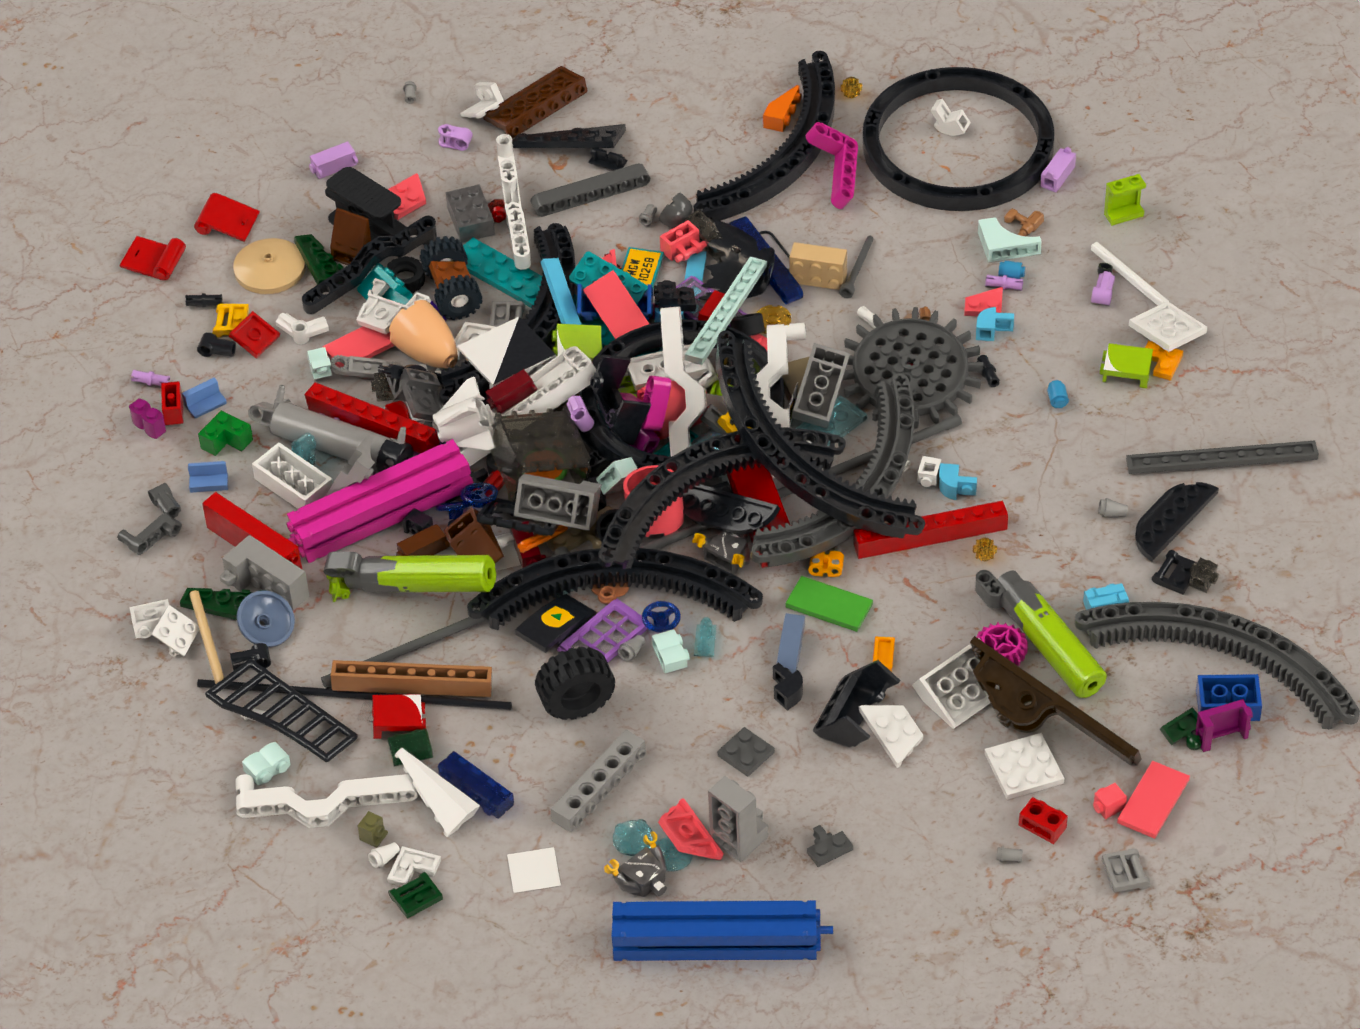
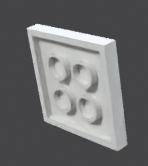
M1168 301L1130 319L1128 325L1168 352L1206 334L1208 328Z
M1042 733L985 749L984 754L1007 800L1064 784L1065 778Z

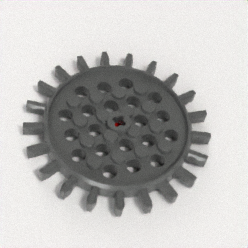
M918 307L913 308L912 318L900 319L897 309L894 308L892 309L893 321L884 324L875 314L873 315V324L876 328L869 332L859 324L856 326V333L863 338L860 343L848 338L844 340L845 348L855 351L854 356H849L847 364L853 365V369L846 370L843 380L854 379L855 384L844 387V395L847 397L860 392L863 397L856 401V410L858 411L869 403L876 407V397L873 395L877 384L885 381V386L891 385L893 376L902 373L908 377L913 395L914 428L919 426V416L930 414L932 421L937 424L939 423L937 411L946 408L953 416L958 414V408L953 403L956 398L969 404L972 402V395L963 390L965 385L980 389L981 379L968 376V372H982L983 362H968L969 357L980 355V346L965 349L963 344L971 340V332L968 330L956 337L952 331L957 327V320L953 318L943 327L937 324L938 311L936 310L928 321L918 319ZM899 333L906 335V337L899 336ZM876 408L872 413V420L875 422L878 418V409Z

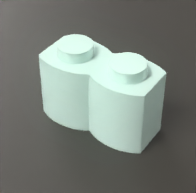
M674 629L652 635V646L664 673L687 667V660H690L688 650L682 647L683 640L681 635L677 634Z
M276 742L269 743L259 752L249 755L242 761L244 772L253 777L256 785L269 782L274 775L285 772L291 765L289 755Z

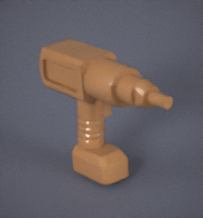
M1012 208L1005 215L1004 222L1012 223L1015 219L1020 221L1022 227L1018 235L1026 237L1044 222V214L1034 211L1027 218Z

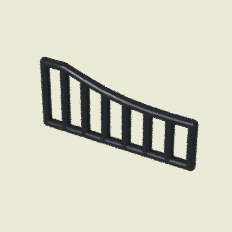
M248 659L205 693V696L219 707L277 730L312 752L324 762L332 760L358 738L354 731L253 659ZM252 668L258 673L223 700L216 695L248 669ZM266 678L273 683L244 707L232 704ZM279 689L288 694L262 715L252 711ZM294 699L302 704V706L280 723L270 719ZM308 710L317 715L297 732L287 728ZM323 721L332 726L313 742L304 738L307 733ZM338 731L347 736L327 753L319 748Z

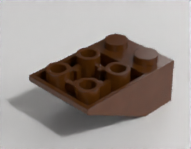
M337 208L330 244L331 255L334 257V261L349 265L361 248L371 241L369 220L363 216Z
M473 507L444 529L448 542L457 555H489L495 564L504 557L491 526L477 522V515L480 511Z

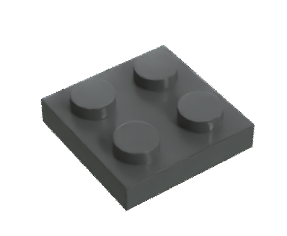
M743 727L717 751L718 757L749 777L775 753V748L746 727Z

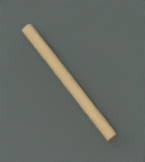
M195 590L190 592L189 595L215 684H217L224 678L199 591Z

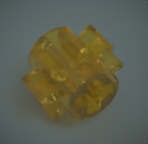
M848 77L843 80L841 92H844V96L855 98L857 95H860L862 83H859V79Z
M984 537L976 540V545H973V553H976V559L985 562L994 559V554L997 553V546L994 545V540Z

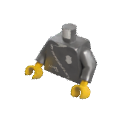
M723 531L720 534L705 537L703 534L695 533L692 543H697L699 548L704 547V560L734 575L740 567L742 568L750 563V550L746 540L748 534H733Z
M654 831L650 832L653 841L648 840L647 835L643 837L644 843L650 845V849L645 847L621 866H619L615 859L610 860L609 863L613 866V869L608 864L604 866V871L607 874H613V879L621 890L638 894L642 897H645L652 891L658 896L666 892L667 887L663 884L667 870L666 863L659 845L655 843L657 841V834Z

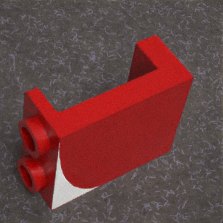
M421 694L373 695V739H381L382 731H417L418 737H422V730H426V718H422V714H425V702H421Z

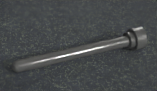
M871 235L867 236L847 282L843 283L839 289V294L844 298H851L855 292V280L874 240Z

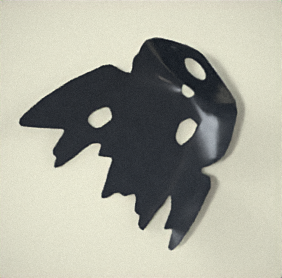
M718 220L714 221L723 239H712L707 245L723 251L725 256H721L722 263L706 266L711 271L713 278L707 280L701 287L720 289L718 290L719 292L726 294L748 259L754 257L767 261V267L764 270L766 275L765 278L762 275L760 276L747 298L763 294L766 291L774 268L775 250L772 247L758 250L757 241L754 237L731 224ZM731 246H738L741 248V252L738 254L732 252ZM713 292L706 293L707 296H701L699 299L708 300Z

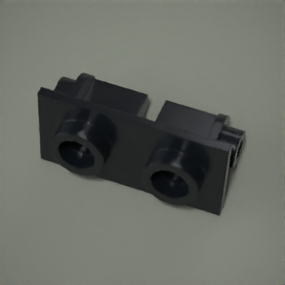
M592 148L590 154L593 156L588 163L610 170H617L623 168L628 160L622 154L613 152L607 154L606 150Z

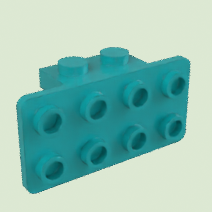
M590 251L584 254L569 276L570 282L577 286L582 284L584 289L614 270L637 305L648 290L646 284Z
M380 263L375 265L357 288V291L367 300V294L369 290H372L373 281L377 278L385 281L390 286L382 296L383 298L406 305L414 296L404 286L405 283L400 278L394 277L395 273L391 269L385 268Z

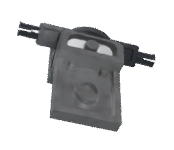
M413 364L406 366L379 365L378 368L384 370L378 369V372L386 375L394 399L406 401L413 418L434 421L433 414H436L443 407L437 393V389L441 386L440 373L429 372L424 367Z

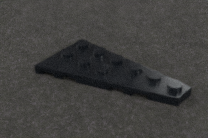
M626 124L573 128L572 130L535 134L522 133L515 136L512 144L513 148H614L625 133Z

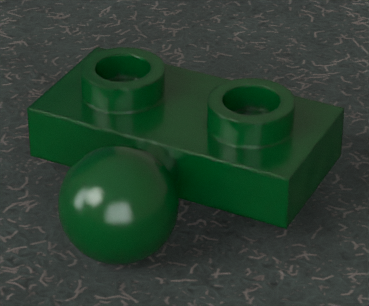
M1193 707L1160 728V731L1171 746L1185 737L1187 739L1186 745L1189 749L1198 750L1201 748V737L1192 733L1196 730L1198 716Z

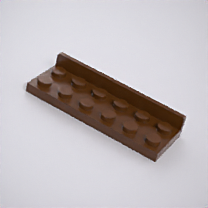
M560 66L504 100L497 109L485 112L486 115L483 116V120L505 131V134L510 135L513 139L518 134L523 133L587 93L585 78Z

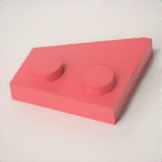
M1003 287L966 297L964 316H978L980 312L991 307H996V313H1001Z

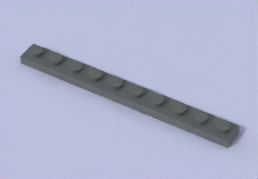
M1313 440L1126 455V463L1129 474L1317 460L1319 453L1316 442Z

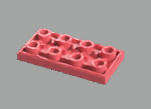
M614 270L583 289V292L615 339L634 329L649 325V322Z
M362 326L323 347L326 348L327 356L330 359L337 355L372 358L395 345L390 342L391 332L383 334ZM342 362L335 363L339 368L344 366Z
M1152 760L1118 817L1117 823L1155 839L1189 782L1190 776Z

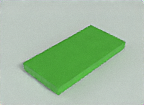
M801 576L787 599L785 607L858 632L873 605V600Z

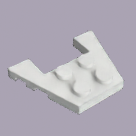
M375 278L373 288L367 294V302L363 303L356 321L360 326L387 334L390 332L389 327L392 320L403 308L405 310L414 305V301L426 300L430 303L431 299L429 296L418 292L415 293L406 305L383 298L382 296L390 286L385 281Z

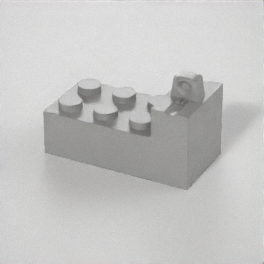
M816 343L813 344L791 418L828 428L850 353Z
M523 474L518 482L514 516L590 530L597 520L602 484L588 481L576 484Z
M248 535L222 558L225 571L220 575V581L227 586H234L240 592L252 583L256 588L271 591L282 596L290 604L293 611L310 597L305 571L251 535Z
M726 776L708 790L710 835L720 848L742 862L768 838V824L762 821L763 811L756 808V798L753 793L744 790L735 780H730Z

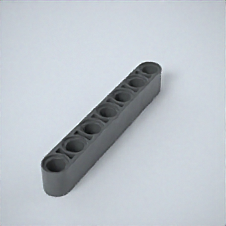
M638 163L537 193L532 196L530 202L537 215L542 217L646 186L651 178L644 165Z

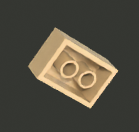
M794 242L789 256L790 283L839 290L847 277V250Z

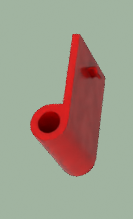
M212 193L195 222L194 228L202 235L210 234L211 230L214 229L245 242L260 211L221 194Z
M136 236L120 263V267L159 280H168L183 255L186 244L178 238H172L168 245Z

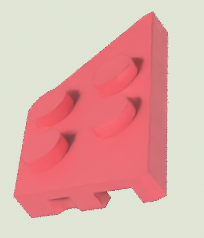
M417 173L388 189L401 198V205L393 211L394 219L399 220L426 204V198Z
M684 798L661 816L658 823L679 852L716 860L722 859L724 853Z

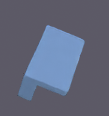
M215 377L182 393L184 406L194 418H198L227 403L224 396L220 393L218 381Z
M225 461L188 464L190 493L228 490V472Z

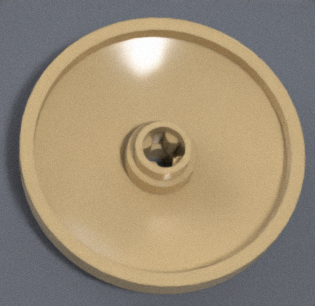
M268 238L245 246L237 254L233 269L237 282L246 290L258 294H275L296 285L305 273L306 263L294 243L284 239Z

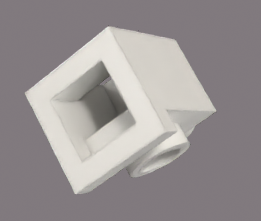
M922 456L917 483H921L924 487L936 486L941 459ZM926 465L935 466V468L926 467Z

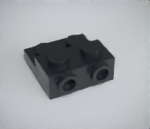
M669 280L657 282V285H654L655 305H658L659 312L661 308L680 307L681 311H696L693 288H676V282Z

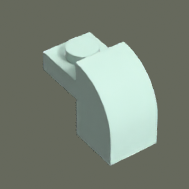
M326 348L307 351L313 379L332 376L331 363L327 356Z

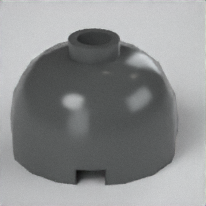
M678 193L672 198L673 202L670 205L667 204L659 216L660 222L669 228H675L687 220H692L690 216L692 213L691 202L682 193Z

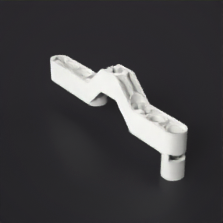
M502 134L496 138L506 220L515 267L524 270L531 265L530 249L520 201L512 138L510 135Z
M680 307L661 308L660 310L665 377L677 382L685 389L686 409L676 421H669L671 457L691 446L690 428L707 409L706 389L685 372Z
M805 322L790 323L785 326L784 324L767 325L768 364L757 374L756 381H759L760 393L764 395L762 400L767 401L765 406L770 407L768 412H773L772 418H776V424H781V427L790 428L789 408L783 409L770 399V388L783 375L788 374L787 341L806 339Z
M243 774L236 778V814L242 818L289 814L308 828L330 826L349 807L413 801L418 797V792L412 784L413 779L410 774L345 780L338 784V788L327 799L305 801L295 794V790L292 787L254 790L253 777Z

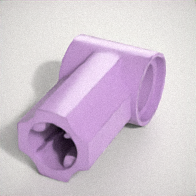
M1104 271V273L1099 274L1097 285L1093 288L1091 303L1110 306L1112 288L1115 281V276L1111 272Z
M573 395L568 398L566 405L571 413V419L581 431H589L594 426V420L590 416L582 397Z

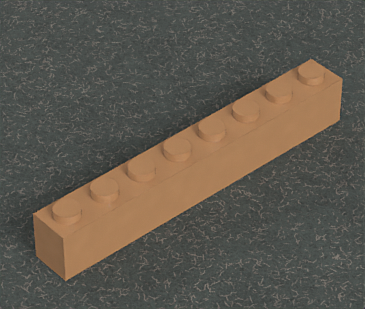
M333 660L331 687L332 691L491 697L492 667Z

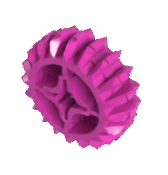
M997 622L994 626L990 623L988 628L983 627L982 631H979L977 634V638H980L981 641L1017 666H1019L1021 661H1024L1028 653V641L1025 633H1021L1020 628L1015 629L1014 624L1008 626L1006 622L1004 625H1000Z

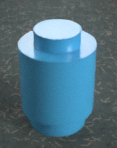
M1005 260V262H1000L998 276L1007 275L1009 278L1021 279V277L1025 276L1026 267L1022 266V262Z
M1059 380L1050 382L1047 388L1050 404L1054 408H1063L1069 402L1066 386Z

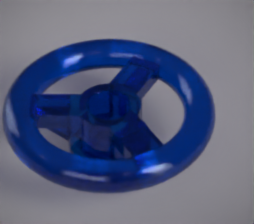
M483 482L467 485L460 492L461 499L468 504H472L475 508H483L486 503L493 501L498 496V490L494 485ZM491 490L492 494L487 497L486 492Z
M471 500L437 505L436 510L448 511L449 519H457L464 514L465 508L473 506L474 503Z
M667 601L653 602L642 612L644 626L658 633L674 629L681 619L679 609ZM657 607H667V608H668V609L665 610V611H659V612L651 611L652 609L657 608ZM674 613L675 619L669 625V616ZM647 616L654 620V625L648 621Z

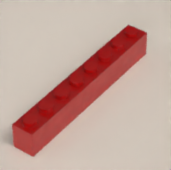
M314 382L304 394L309 410L322 413L331 418H339L340 421L389 438L397 439L400 428L406 427L405 442L411 444L413 451L423 453L440 445L435 428Z
M1002 500L921 516L925 520V527L922 533L919 535L905 534L904 538L890 537L863 529H856L853 535V545L858 559L1003 531L1008 529V512ZM913 522L915 528H918L917 523Z

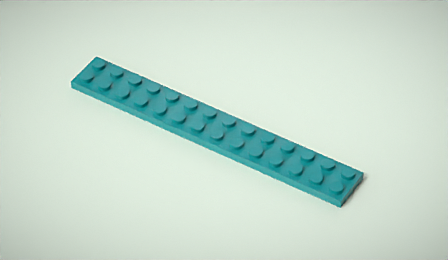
M473 237L463 245L468 258L466 267L469 274L517 301L524 302L530 308L534 305V300H536L538 291H540L542 275L529 268L524 270L516 268L513 259ZM574 294L573 302L577 310V295ZM579 317L581 325L601 326L602 349L615 340L601 318H594V321H583V317ZM663 347L651 349L635 357L663 351Z

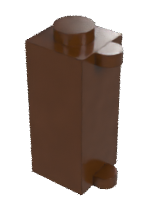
M435 524L398 542L396 556L435 555L450 547L445 533Z

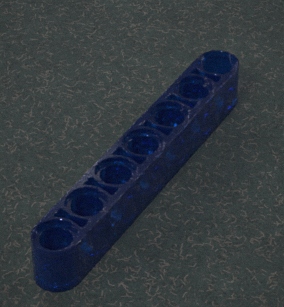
M746 216L729 222V224L754 237L757 241L758 250L770 248ZM775 254L774 268L770 277L771 287L786 305L802 299L804 295L801 286Z

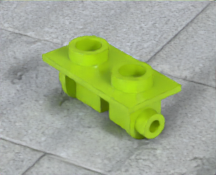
M326 575V578L329 579V593L332 594L333 602L336 601L337 597L347 599L350 595V589L346 586L344 577H330Z

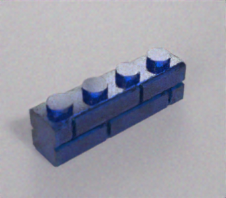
M453 751L438 764L439 775L478 803L487 815H493L499 819L505 814V811L514 806L512 792L457 752Z

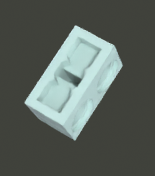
M632 457L612 462L596 478L597 482L602 484L601 491L603 495L623 490L625 478L637 469Z

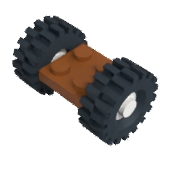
M443 236V239L437 237L436 241H429L430 244H425L424 249H421L420 261L426 275L435 281L437 288L435 289L436 294H434V298L439 312L447 319L450 317L451 320H455L456 317H458V320L462 319L463 316H466V318L470 317V313H476L475 309L481 307L480 304L483 302V297L477 282L469 275L466 267L468 258L463 244L459 239L455 240L452 236L449 239L447 236Z

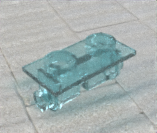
M704 617L700 624H697L694 656L714 657L717 626L712 625V621L708 617Z

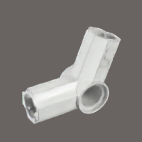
M281 313L276 320V326L292 336L293 341L300 345L307 343L312 336L329 331L324 316L305 322L303 320H296L288 313Z

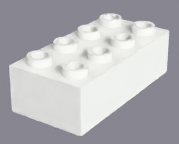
M277 443L252 463L254 479L297 509L325 497L333 484L331 477L281 443Z

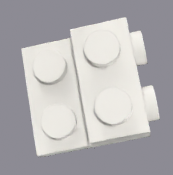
M168 599L129 607L136 639H145L151 636L169 605Z

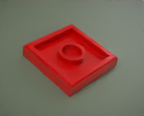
M252 311L229 333V337L257 359L280 337L281 333Z

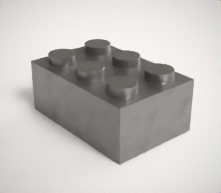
M480 184L445 192L447 208L460 242H467L472 237L480 239L495 235L494 220Z

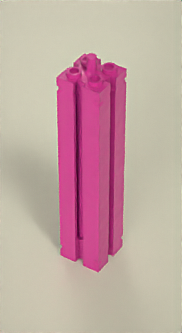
M452 439L444 445L436 446L370 476L368 480L365 478L361 483L356 482L298 508L297 511L287 513L289 522H286L290 533H292L288 540L297 544L301 558L305 557L307 562L311 563L317 558L328 555L329 552L340 550L401 522L414 508L423 512L463 494L464 491L474 489L469 463L464 455H461L460 449Z

